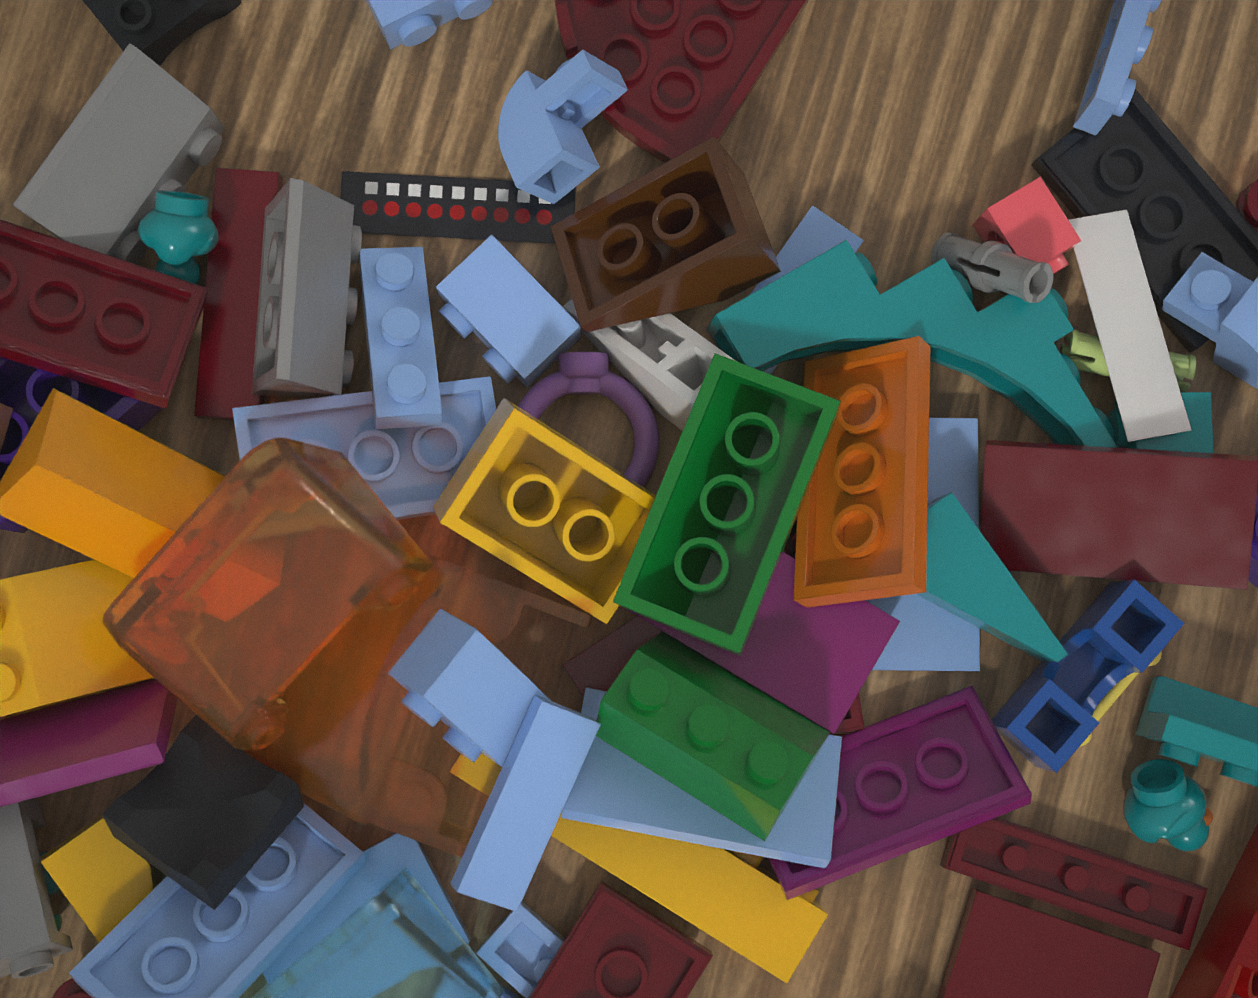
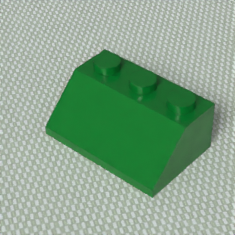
M663 631L635 651L601 699L596 719L601 724L596 733L598 738L763 841L770 834L830 734L829 731Z

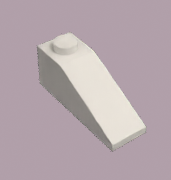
M571 299L563 308L580 325L573 300ZM671 313L586 332L581 328V332L601 352L609 354V361L639 390L650 404L682 431L714 353L734 360Z

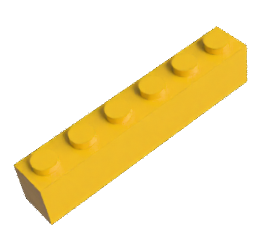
M482 753L474 763L460 754L450 773L485 795L490 796L502 767ZM561 814L551 834L552 837L785 983H788L828 916L823 907L814 901L819 893L818 889L786 900L777 877L759 866L764 858L762 856L561 818Z

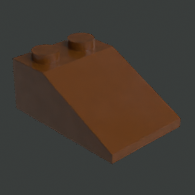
M715 136L550 226L580 327L586 332L725 301L781 272L745 174Z

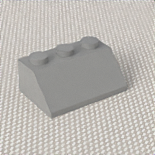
M129 43L13 203V206L58 239L137 265L148 249V246L139 237L138 226L140 220L149 211L155 209L156 191L186 192L185 184L197 167L206 166L217 154L222 143L221 134L225 127L208 105L141 50Z
M290 178L265 208L252 395L298 400L341 395L342 387L348 388L352 378L353 353L351 350H345L344 348L346 325L351 326L354 323L357 311L356 288L349 287L350 263L356 264L360 255L362 242L361 227L353 225L354 205L300 179Z

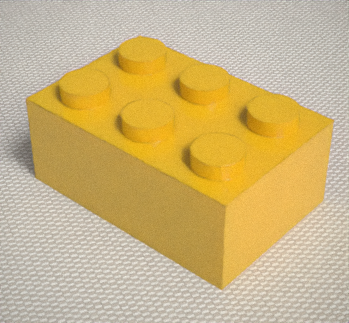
M503 398L433 508L441 524L607 624L619 607L618 604L613 603V599L656 495L506 398Z

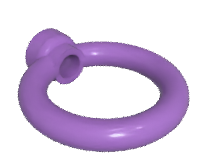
M559 353L558 371L537 382L525 394L518 407L539 420L543 412L554 401L568 394H600L609 398L627 415L634 434L633 456L624 475L645 487L654 472L659 453V431L649 403L629 381L609 371L608 353Z

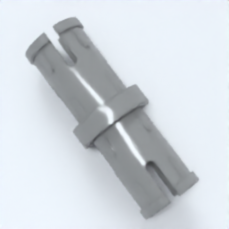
M948 232L938 238L932 250L931 259L933 264L945 258L952 270L959 271L966 279H969L970 284L975 289L983 292L994 293L1000 290L1020 297L1023 301L1039 303L1050 292L1053 284L1054 275L1049 264L1015 255L1008 245L993 240L981 244L963 238L959 234Z

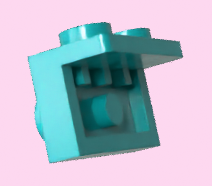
M1155 676L1149 688L1136 735L1161 743L1158 752L1161 756L1198 767L1200 757H1204L1223 764L1220 772L1221 776L1258 787V708L1164 676Z

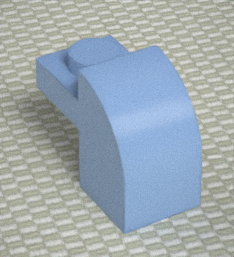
M582 49L573 58L562 63L547 80L527 70L517 79L504 101L498 125L500 150L516 188L555 204L600 168L582 128L628 91L619 70Z
M1201 252L1165 297L1162 310L1214 341L1216 348L1212 362L1258 390V277L1253 282Z

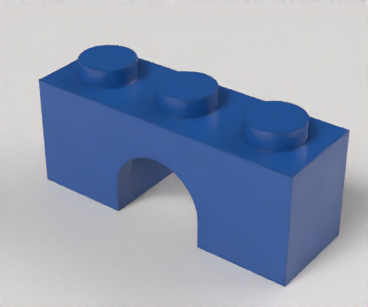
M1135 579L1109 582L1059 640L1068 655L1058 662L1041 661L991 719L999 735L1035 767L1057 773L1099 724L1092 715L1103 697L1129 674L1143 673L1185 623Z

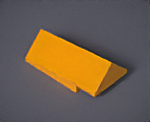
M55 388L52 389L0 481V516L229 623L282 584L289 535L251 541L243 485Z

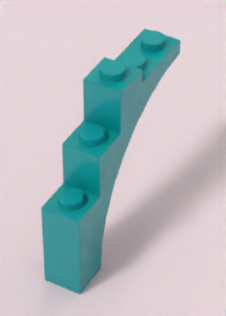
M845 240L715 314L706 328L716 347L737 362L761 371H765L783 362L822 353L854 351L920 336L931 346V362L966 374L1011 401L1047 434L1053 444L1118 448L1113 441L1114 430L1109 419L1101 410L1091 405L1080 387L1081 377L1076 365L1067 355L1060 353L1054 344L1055 341L1072 332L1074 328L1068 320V308L1065 301L1053 288L1050 289L1047 296L1039 303H1029L1023 301L1020 297L1008 294L977 312L972 304L973 293L969 283L959 271L952 270L946 259L943 258L886 292L879 294L875 287L877 285V277L871 263L862 253H855L849 242Z

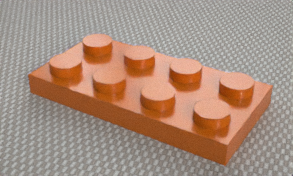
M920 336L805 361L804 387L841 401L836 421L797 516L793 600L806 608L926 593L931 346Z

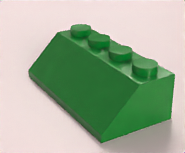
M714 353L613 603L741 657L836 421L841 401Z

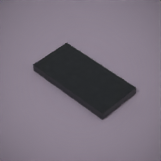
M1136 89L1124 114L1121 117L1112 114L1097 135L1074 128L1031 164L1075 218L1127 210L1158 317L1189 353L1197 350L1209 338L1164 312L1162 307L1165 297L1200 253H1205L1253 282L1258 277V233Z

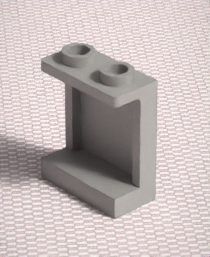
M34 798L0 807V978L9 974L14 979L40 974L54 966V957L73 950L70 936L60 933L56 928L34 830L42 828L46 824L41 802Z

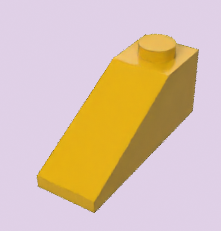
M102 814L40 857L42 865L99 943L153 890L151 868L148 862L113 837Z

